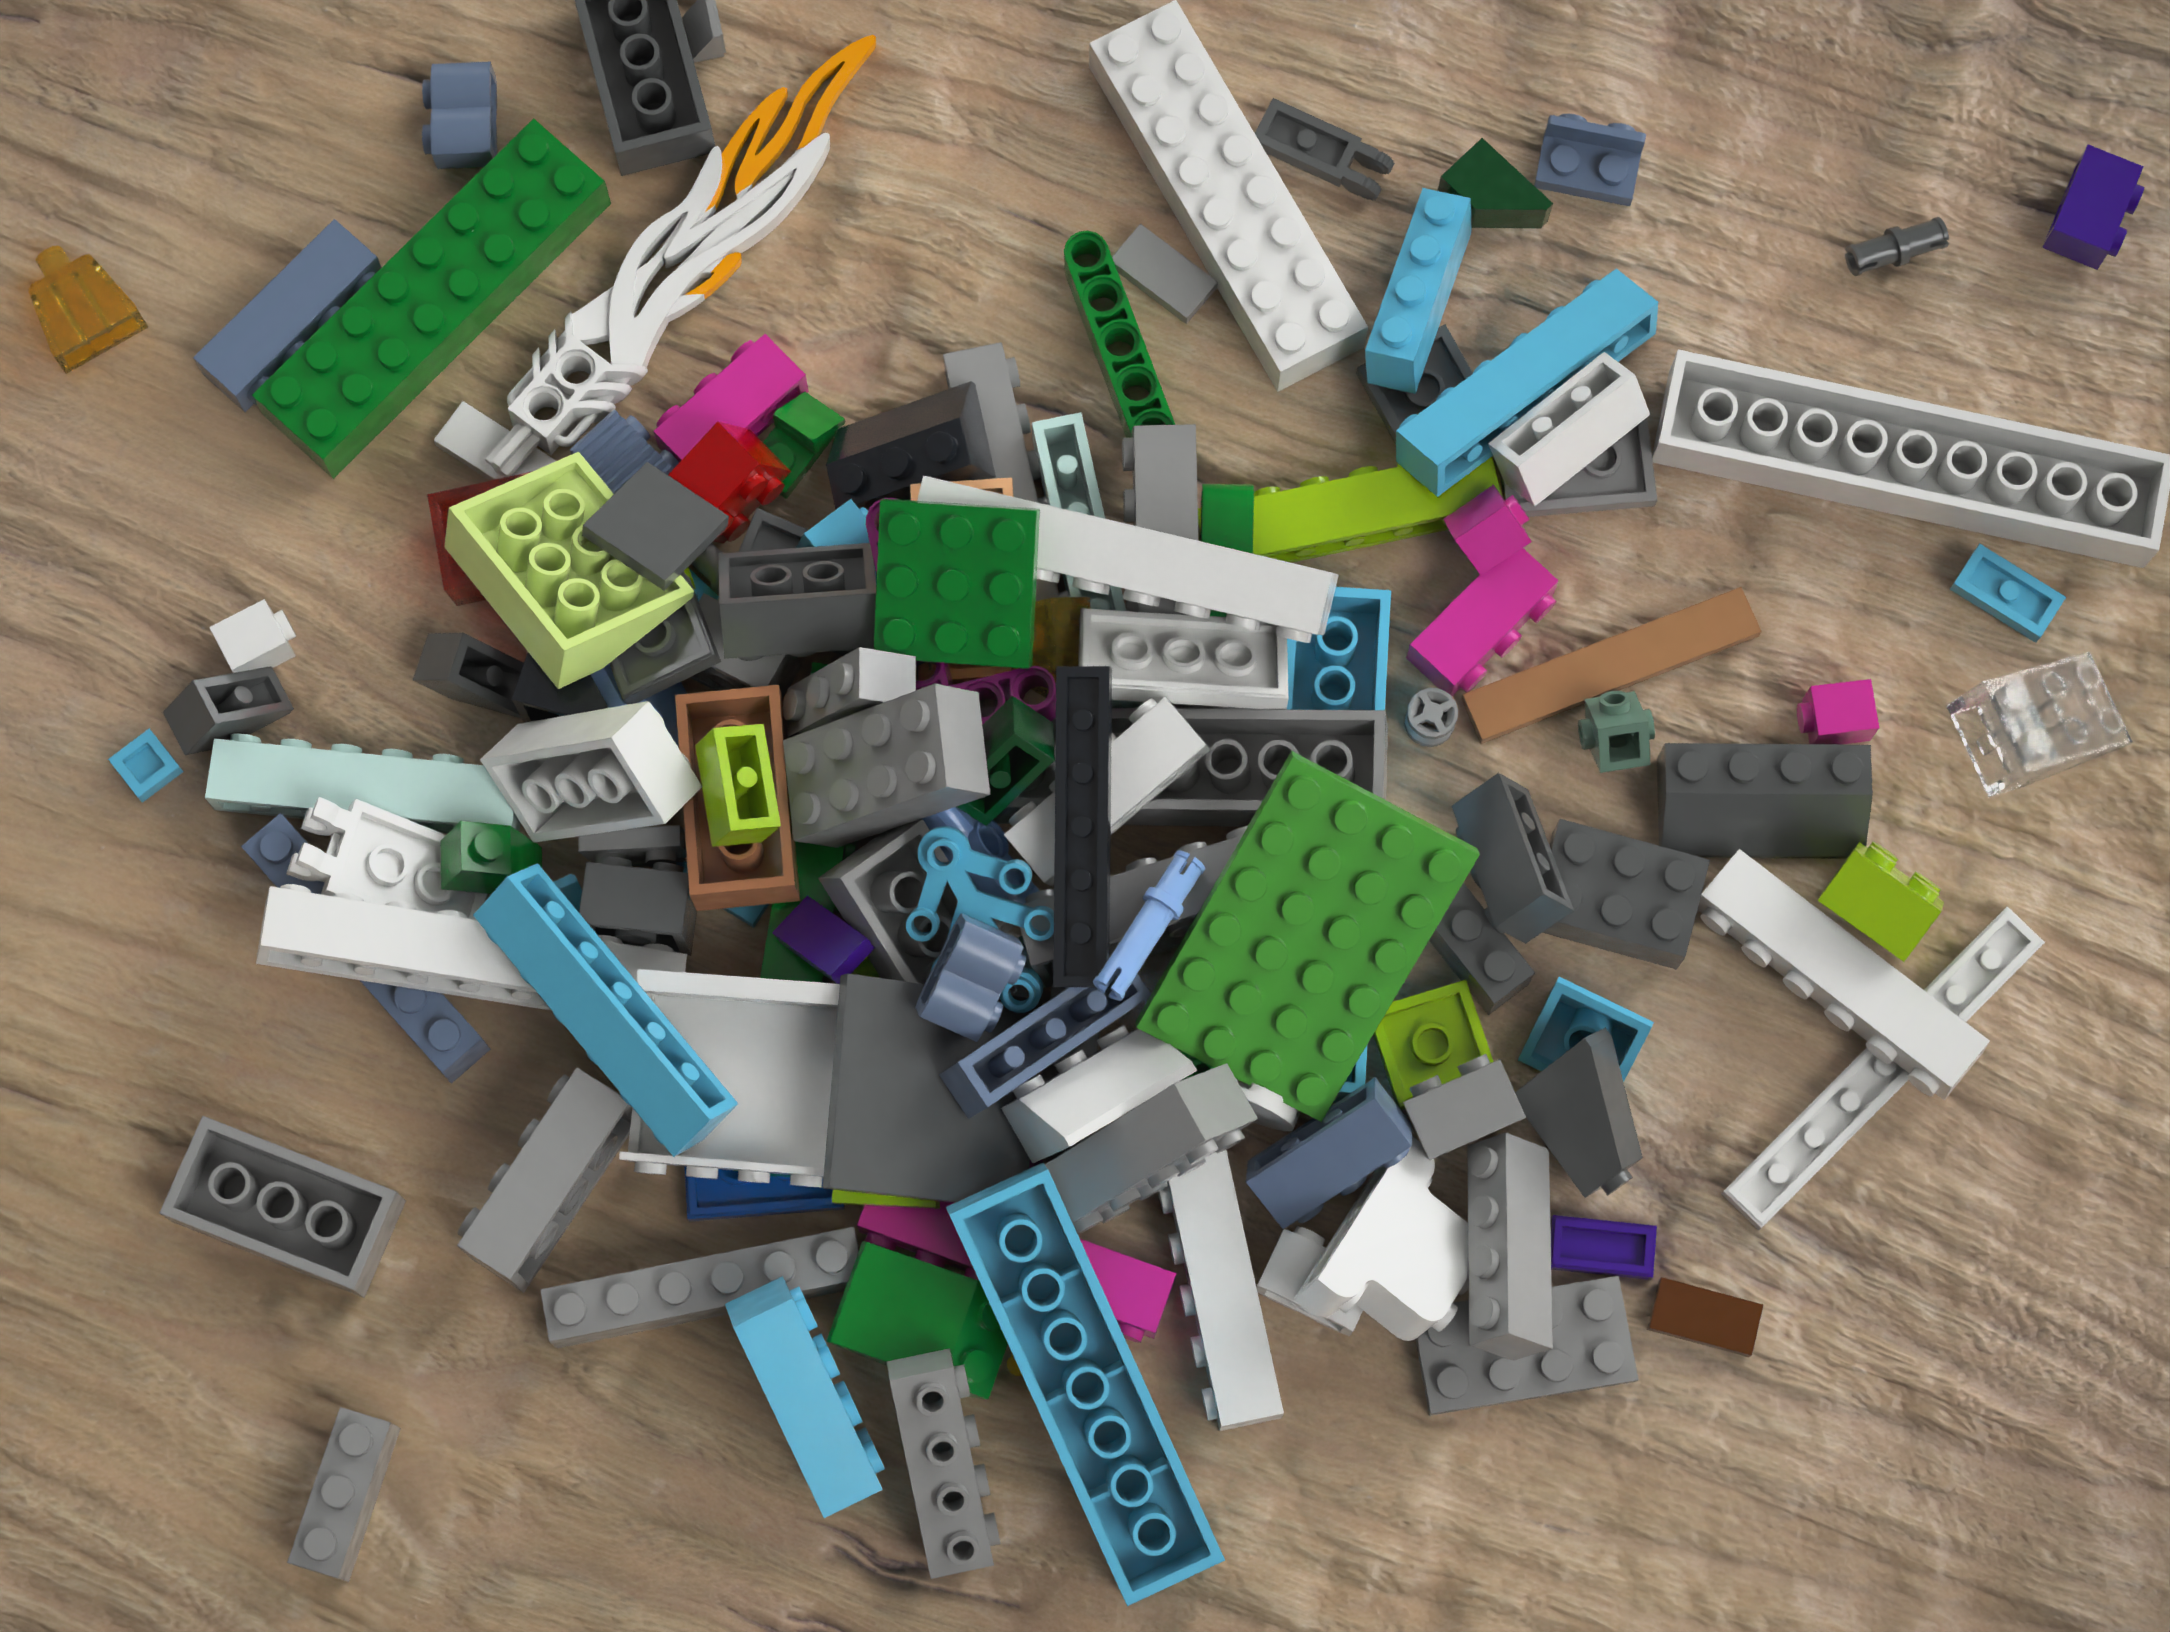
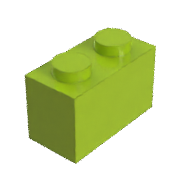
M764 724L713 728L695 745L712 847L763 842L781 827Z

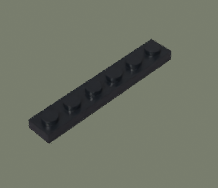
M1057 666L1053 987L1096 988L1093 980L1101 972L1110 954L1112 668L1110 666Z

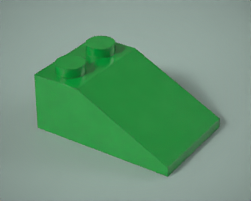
M862 1241L826 1340L828 1343L886 1366L887 1361L950 1348L953 1366L964 1365L970 1397L986 1400L989 1399L1008 1345L978 1280L866 1241Z

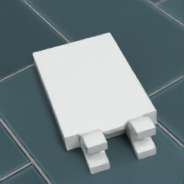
M321 797L316 800L314 808L310 807L307 810L301 829L317 835L331 836L327 851L325 853L321 849L304 842L301 845L299 854L294 853L292 855L286 873L305 881L325 882L321 895L333 896L337 893H351L363 898L364 902L385 905L388 902L399 901L413 905L416 910L438 913L442 910H455L466 914L468 919L474 920L476 918L473 914L485 902L487 895L485 893L441 889L440 840L446 836L445 834L358 799H355L350 804L348 811Z

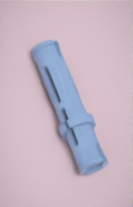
M1177 850L1157 885L1147 889L1143 895L1145 904L1136 915L1099 975L1093 980L1094 986L1102 993H1105L1114 977L1118 976L1111 987L1112 991L1109 997L1118 1001L1123 1000L1125 992L1170 921L1179 919L1184 910L1182 906L1184 899L1199 876L1206 870L1203 863L1196 857H1194L1182 875L1181 872L1187 865V859L1190 854Z

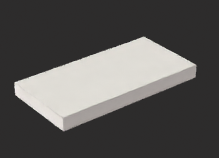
M1080 609L1078 666H1110L1112 668V700L1146 702L1153 698L1158 703L1166 697L1172 704L1251 709H1287L1288 705L1287 638L1276 636L1278 625L1261 622L1260 630L1257 631L1225 624L1226 617L1209 616V619L1181 614Z

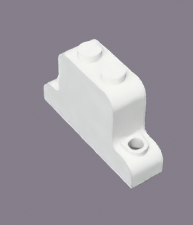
M1412 1136V1146L1408 1154L1400 1162L1389 1168H1385L1382 1165L1374 1171L1295 1296L1294 1300L1311 1314L1317 1317H1328L1338 1309L1347 1313L1356 1304L1393 1335L1405 1341L1418 1338L1430 1327L1440 1332L1455 1316L1458 1307L1453 1304V1301L1458 1294L1462 1295L1469 1289L1468 1223L1430 1193L1428 1188L1433 1180L1431 1177L1434 1173L1435 1162L1434 1159H1428L1422 1143Z

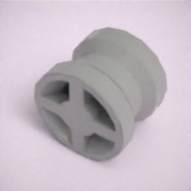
M1427 688L1419 691L1412 697L1405 714L1404 725L1408 736L1421 746L1434 747L1443 744L1450 738L1457 722L1458 708L1456 701L1449 693L1442 689ZM1427 722L1429 724H1433L1435 726V729L1433 728V726H1429L1427 724L1422 725V723Z

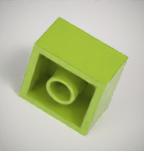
M1873 841L1868 848L1859 842L1825 887L1818 901L1905 962L1942 912L1944 901L1938 898L1941 889L1918 872H1915L1910 878L1895 867L1898 858Z

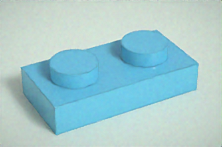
M1980 543L1950 588L1951 591L2035 643L2041 638L2066 599L2061 593Z

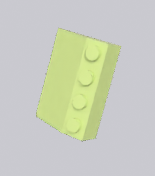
M579 452L449 507L444 546L558 689L603 669L694 596V590L681 574L663 591L582 536L583 524L614 494Z

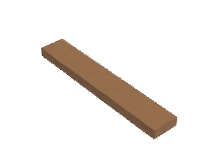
M1739 587L1464 693L1461 700L1480 744L1584 705V699L1600 697L1602 694L1610 691H1620L1759 637L1762 631L1742 587Z

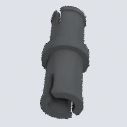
M1935 217L1930 221L1905 229H1901L1898 226L1888 228L1884 231L1883 236L1847 245L1845 247L1847 266L1854 276H1859L1864 272L1889 264H1893L1896 267L1906 265L1911 257L1947 248L1949 245L1947 242L1949 240L1948 230L1940 217Z

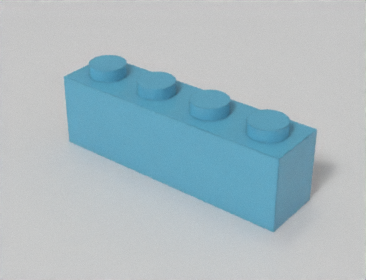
M1422 188L1365 348L1367 383L1416 394L1472 233L1471 198Z

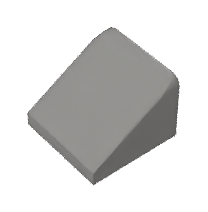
M697 0L682 17L694 63L724 57V53H726L716 1Z

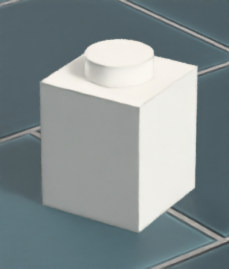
M265 599L209 627L233 673L270 666L274 668L296 656L288 642L296 637L290 622L283 610L273 613Z

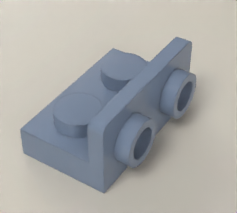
M1576 114L1550 115L1544 132L1534 186L1537 189L1630 206L1633 200L1646 134L1637 132L1633 127L1622 123H1611L1606 126L1587 122L1585 118Z

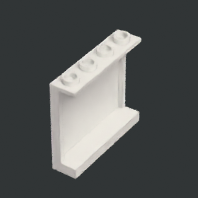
M638 969L636 982L737 1101L738 1105L703 1141L675 1157L672 1156L664 1145L657 1141L652 1130L632 1108L628 1152L620 1151L619 1160L635 1162L634 1172L666 1175L667 1165L687 1166V1177L718 1179V1170L723 1169L739 1171L738 1181L770 1183V1173L791 1175L790 1185L822 1188L840 984Z

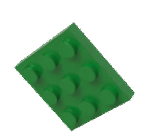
M896 499L880 500L874 650L916 656V661L1027 669L1032 667L1040 509Z

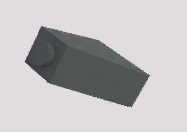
M1605 1027L1582 1039L1515 1092L1526 1118L1584 1198L1601 1188L1607 1196L1619 1189L1633 1178L1628 1169L1643 1158L1613 1039Z

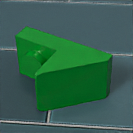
M803 392L774 412L772 416L775 427L763 441L791 471L782 481L784 489L780 495L785 499H788L836 436L837 430L846 422L845 418L806 392Z

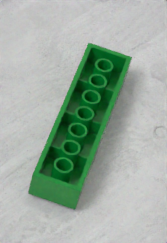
M533 118L252 394L262 414L334 479L611 205L605 181Z

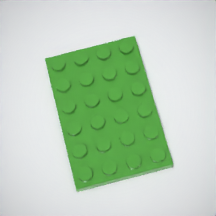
M1291 751L1136 1019V1028L1167 1044H1171L1173 1047L1214 1068L1227 1063L1236 1079L1250 1086L1252 1083L1265 1087L1282 1096L1283 1103L1322 1122L1480 855L1478 848Z

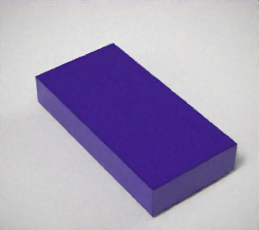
M808 895L772 932L782 945L836 984H840L841 975L851 974L875 949L867 937Z
M1558 1215L1551 1216V1270L1646 1280L1653 1278L1657 1226Z

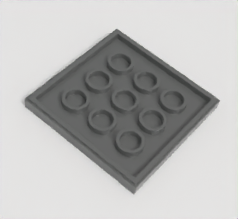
M854 974L841 975L822 1188L956 1203L1029 1169L1030 1158L1001 1109L1017 1099L1014 1092L1011 1091L988 1108L968 1119L939 1074L1042 1006V1000H1039L1035 1008L1025 1013L1010 1011L1003 1005L1001 1016L995 1028L990 1033L984 1031L976 1042L919 1017L915 1006L925 984ZM1012 996L1014 999L1019 1001L1027 999L1024 997Z

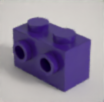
M2088 144L2075 165L2042 248L2098 270L2107 255L2116 257L2127 234V229L2120 227L2124 214L2126 212L2133 215L2145 188L2137 184L2144 166Z

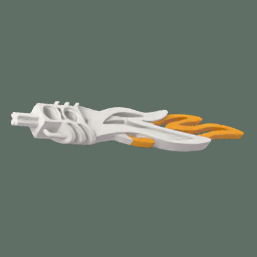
M875 35L866 36L848 45L827 60L806 80L795 97L783 124L770 142L759 152L764 139L788 98L787 88L781 87L764 99L742 123L722 154L718 146L710 151L691 191L684 201L672 211L652 222L640 234L627 253L614 286L572 314L570 311L565 317L564 332L557 338L556 330H553L548 336L549 348L542 356L540 348H537L532 354V368L507 396L508 412L513 428L485 459L494 468L496 473L509 478L537 446L549 455H552L559 446H572L591 424L602 421L610 412L615 410L616 406L614 404L624 400L632 390L630 386L641 381L647 374L649 360L668 323L699 305L720 288L741 266V253L766 237L788 216L809 189L825 162L830 150V136L828 133L821 134L823 126L840 94L875 50ZM838 72L818 101L802 141L795 153L781 167L756 185L758 180L768 171L788 145L801 120L806 105L823 82ZM757 127L736 175L735 193L737 200L714 215L721 202L735 161L748 137ZM667 239L662 248L647 262L655 250ZM683 261L658 286L636 317L645 290L664 263L665 267L669 268ZM709 278L704 283L699 285L704 279ZM610 341L611 364L586 345ZM576 371H584L590 374L588 379L582 383L574 384L566 381L567 377ZM551 407L557 410L556 415L551 419L538 420L534 418L535 413L541 408Z

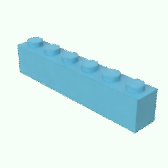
M1618 269L1613 270L1601 280L1592 281L1586 286L1581 295L1566 306L1555 308L1543 323L1529 333H1522L1517 336L1509 348L1492 360L1483 361L1467 379L1456 387L1445 389L1429 407L1418 415L1413 414L1407 417L1396 430V462L1438 497L1493 456L1488 445L1490 441L1600 354L1605 352L1619 362L1656 334L1659 302Z
M538 863L507 876L473 914L486 930L488 937L501 948L519 970L521 977L535 989L552 1010L555 1018L569 1030L584 1048L589 1059L598 1065L618 1089L623 1100L632 1106L652 1130L657 1141L664 1145L673 1157L703 1141L738 1105L737 1101Z

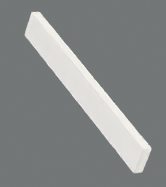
M2006 907L1924 991L1963 1021L1967 1022L2045 942L2012 910ZM1866 1048L1721 1194L1759 1231L1909 1080V1073L1894 1061L1890 1064L1881 1061Z

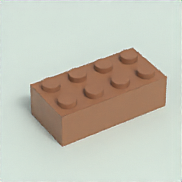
M779 685L675 695L679 749L689 760L691 769L700 783L701 779L695 745L709 731L718 727L764 724L781 827L763 842L712 847L702 788L683 806L689 895L696 911L800 901L796 841L793 840L783 740L787 739L786 719L783 716L784 700Z

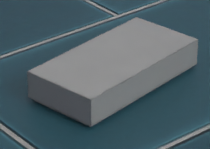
M1142 224L1134 230L1112 256L1119 274L1186 324L1217 289L1218 282Z

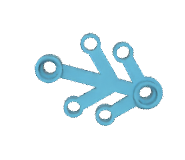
M936 827L924 835L918 846V860L922 868L927 872L918 906L911 912L906 921V930L911 938L921 942L928 941L938 931L940 918L936 912L947 882L958 900L949 933L959 915L963 913L996 929L999 928L994 919L1022 927L1030 938L1037 941L1047 940L1053 935L1054 911L1047 906H1036L1033 908L979 891L968 873L999 880V884L1005 892L1020 894L1028 888L1033 876L1030 866L1025 861L1019 859L1005 861L971 850L966 836L953 827ZM947 846L953 853V860L950 862L939 861L935 856V848ZM1013 868L1019 869L1025 876V882L1020 885L1011 884L1007 880L1006 872ZM1036 915H1043L1048 918L1050 928L1046 931H1038L1032 926L1031 919ZM917 916L929 918L932 923V929L928 932L919 931L914 925V918ZM939 956L937 957V959L935 960L934 964L932 965V969H933V967L935 966V964L937 963V961H938V959H939ZM1024 967L1018 981L1014 985L1007 983L1000 994L1002 1004L1010 1011L1016 1013H1025L1035 1008L1043 993V982L1040 976L1034 970ZM1014 985L1024 986L1029 992V998L1023 1001L1014 999L1010 988Z

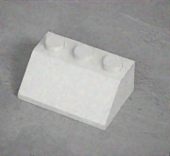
M1122 1025L1097 1040L1101 1047V1050L1086 1057L1083 1050H1080L1055 1064L1059 1074L1047 1082H1044L1039 1074L1013 1090L1017 1099L1001 1109L1032 1163H1035L1074 1145L1172 1084L1196 1072L1197 1069L1193 1062L1171 1044H1167L1140 1029L1128 1033L1126 1027Z

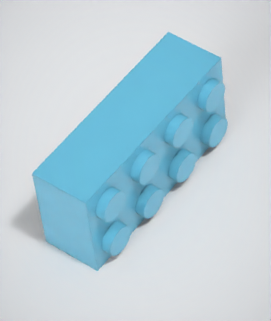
M782 1276L726 1303L725 1306L732 1326L823 1517L826 1518L883 1490L876 1474L885 1470V1467L866 1427L858 1431L854 1428V1426L863 1421L844 1380L836 1384L832 1382V1378L840 1375V1372L822 1333L811 1337L809 1333L810 1330L817 1328L818 1325L800 1287L789 1290Z

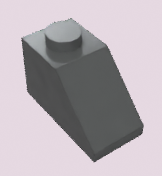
M428 633L413 681L452 700L521 718L512 698L524 662L465 633Z
M272 666L192 680L163 711V714L185 755L212 750L214 739L230 740L231 734L237 733L250 735L290 714L294 708Z

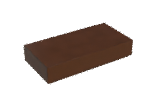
M1661 1277L1658 1281L1647 1330L1750 1357L1753 1353L1764 1305Z

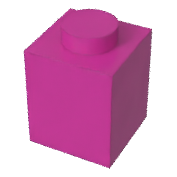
M1494 485L1444 518L1454 540L1481 576L1532 542L1522 526L1530 520L1513 495L1504 499Z
M1871 679L1810 686L1802 699V703L1797 705L1799 730L1801 733H1808L1809 744L1841 745L1866 742L1873 738L1880 727Z

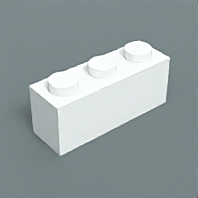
M1603 352L1490 441L1488 445L1504 482L1533 506H1536L1646 419L1650 412L1635 374Z

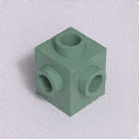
M1610 691L1602 694L1600 697L1584 699L1586 719L1578 720L1580 744L1583 750L1590 749L1600 773L1651 765L1649 740L1655 738L1654 720L1650 709L1643 710L1635 691L1626 693Z

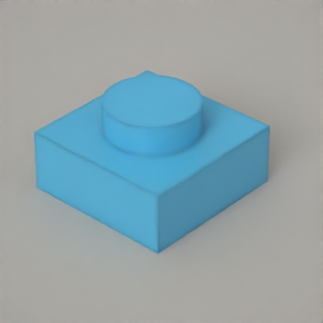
M150 728L108 759L142 803L184 772Z

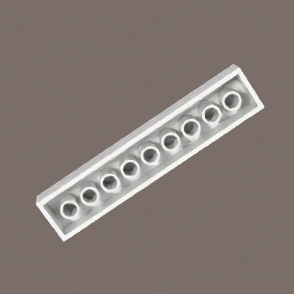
M1677 350L1669 370L1652 453V461L1657 464L2144 568L2159 551L2170 491V454L1683 350Z

